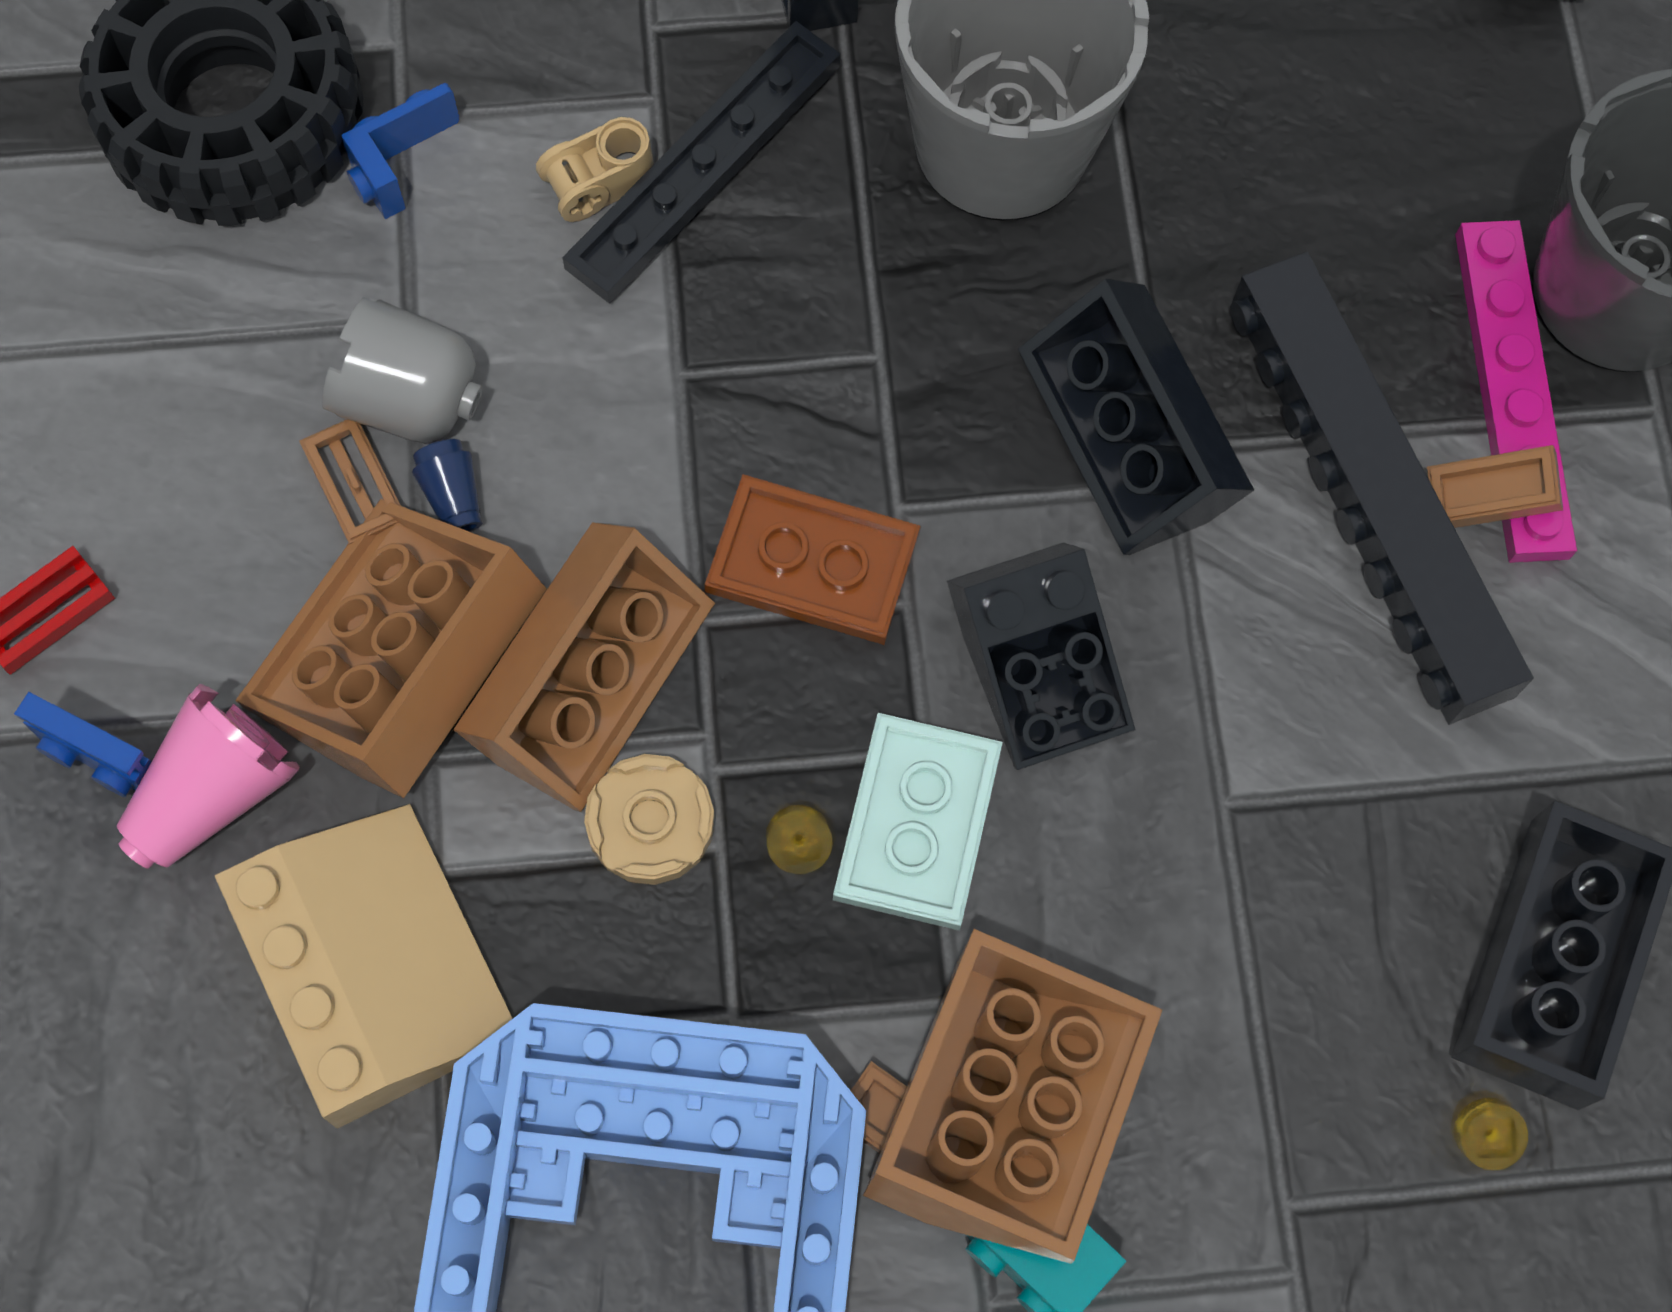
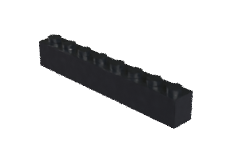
M1308 251L1242 275L1230 306L1233 323L1242 336L1248 335L1257 353V367L1262 380L1268 387L1274 386L1284 405L1283 417L1289 432L1294 438H1301L1310 456V470L1315 483L1322 491L1329 492L1338 510L1337 522L1344 539L1351 545L1355 544L1366 564L1365 577L1368 586L1378 599H1384L1394 619L1393 632L1399 646L1405 653L1413 655L1422 673L1421 685L1426 699L1434 709L1441 710L1445 720L1450 725L1516 698L1534 677Z

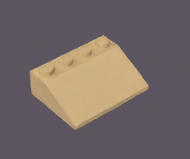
M410 804L277 845L214 875L322 1117L337 1129L452 1072L455 1062L513 1019Z

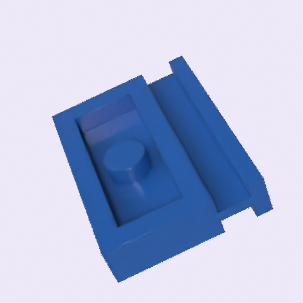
M31 692L27 693L14 713L15 716L24 720L23 723L40 739L36 746L39 752L67 768H71L75 760L95 769L91 776L94 781L122 797H126L131 789L136 791L151 764V760L143 756L142 750Z

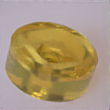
M806 805L786 807L777 812L767 826L766 842L769 856L775 865L786 872L793 874L812 872L821 867L831 853L832 835L826 818L812 807Z
M1481 1098L1469 1103L1460 1112L1455 1122L1454 1136L1458 1148L1472 1163L1486 1170L1505 1169L1517 1162L1526 1149L1528 1129L1524 1119L1515 1109L1500 1099Z

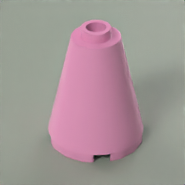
M199 684L186 698L117 823V829L123 836L122 840L118 843L119 847L133 861L147 869L154 863L168 868L289 782L300 768L297 762L281 761L288 751L261 725L235 704L226 713L214 706L211 702L219 693L203 684Z

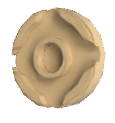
M650 754L621 760L607 770L608 774L602 777L597 785L595 784L587 797L584 818L591 849L605 868L628 882L656 885L680 878L697 865L712 841L715 819L708 788L699 776H696L693 771L687 769L683 763L669 756Z

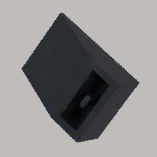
M1063 542L947 581L965 644L1016 770L1136 730L1085 549Z

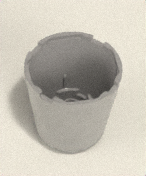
M898 0L895 12V37L915 150L920 167L933 188L955 206L972 214L994 219H1017L1032 216L1053 207L1067 197L1083 176L1141 71L1148 44L1149 11L1146 0Z

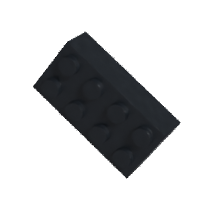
M1553 801L1531 820L1451 1058L1576 1110L1605 1099L1672 885V847L1557 801Z

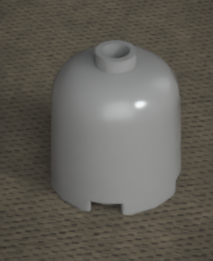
M363 297L352 311L340 335L339 341L350 344L342 370L340 371L332 367L328 369L322 395V408L335 413L339 417L409 441L424 444L438 441L453 429L459 417L470 420L479 403L483 386L473 382L476 363L473 351L465 339L450 329L381 299L377 301L372 298L366 299Z

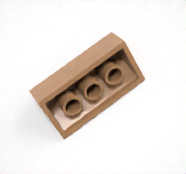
M592 522L453 730L499 767L573 810L581 812L587 803V797L593 787L599 783L600 779L604 777L715 602L634 527Z

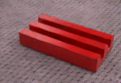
M71 546L0 597V665L9 675L115 599L74 546ZM86 585H89L91 590L10 649L7 650L4 647L6 643L31 625L46 619L57 610V606Z

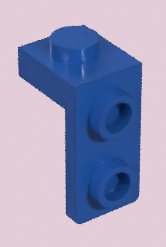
M443 83L431 90L418 91L411 95L405 103L379 116L367 117L358 122L352 130L341 135L352 169L347 171V175L355 192L364 204L373 200L384 219L406 209L398 180L386 160L448 129L460 120L454 93L447 83Z

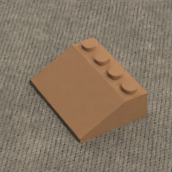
M380 499L364 523L385 513L393 517L398 523L377 535H368L371 531H367L360 535L355 542L348 543L235 701L243 708L353 774L404 798L547 588L511 547L392 502L386 505L384 499Z
M973 929L955 966L863 1196L929 1225L1072 1264L1075 1261L1162 1009Z

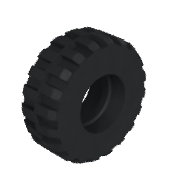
M115 0L116 3L109 11L104 9L91 30L94 40L93 42L87 41L80 61V68L84 74L79 83L81 103L88 115L87 121L115 174L127 189L137 191L141 200L150 207L161 212H167L171 208L177 219L196 224H203L204 219L216 220L218 226L242 225V220L259 217L260 221L279 216V210L293 203L299 206L316 194L315 188L323 180L327 183L331 181L344 165L341 155L343 152L347 153L341 135L352 130L357 124V120L363 113L364 101L359 82L360 75L350 42L346 36L342 20L332 4L324 0ZM229 64H248L261 67L273 73V77L263 93L252 103L233 113L215 117H200L174 109L179 96L187 85L199 75L213 68Z

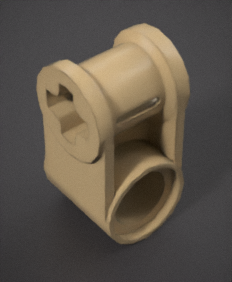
M615 118L571 141L556 144L540 156L536 163V171L542 181L551 184L560 200L558 211L565 221L576 222L587 219L602 208L618 201L654 165L647 129L633 118ZM625 152L636 153L632 158L625 160L615 158ZM566 161L567 164L563 166L562 162Z

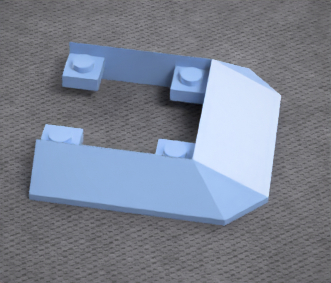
M533 1003L454 1063L414 1312H496L510 1219L517 1218L576 1225L585 1159L720 1174L712 1240L781 1249L774 1312H845L866 1110L806 1034Z

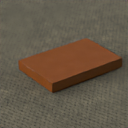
M743 474L705 582V593L885 645L921 526Z

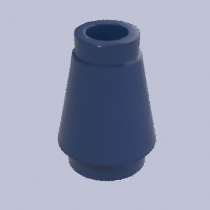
M458 439L441 440L417 450L413 454L416 467L412 470V474L438 519L469 532L482 526L471 452L464 451Z

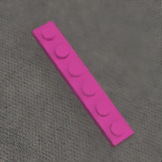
M1520 220L1461 223L1455 237L1491 455L1554 445L1557 453L1563 511L1502 520L1508 562L1570 560L1577 552Z

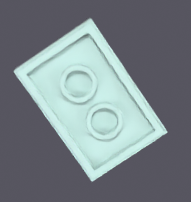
M878 713L833 893V901L960 931L1003 742Z

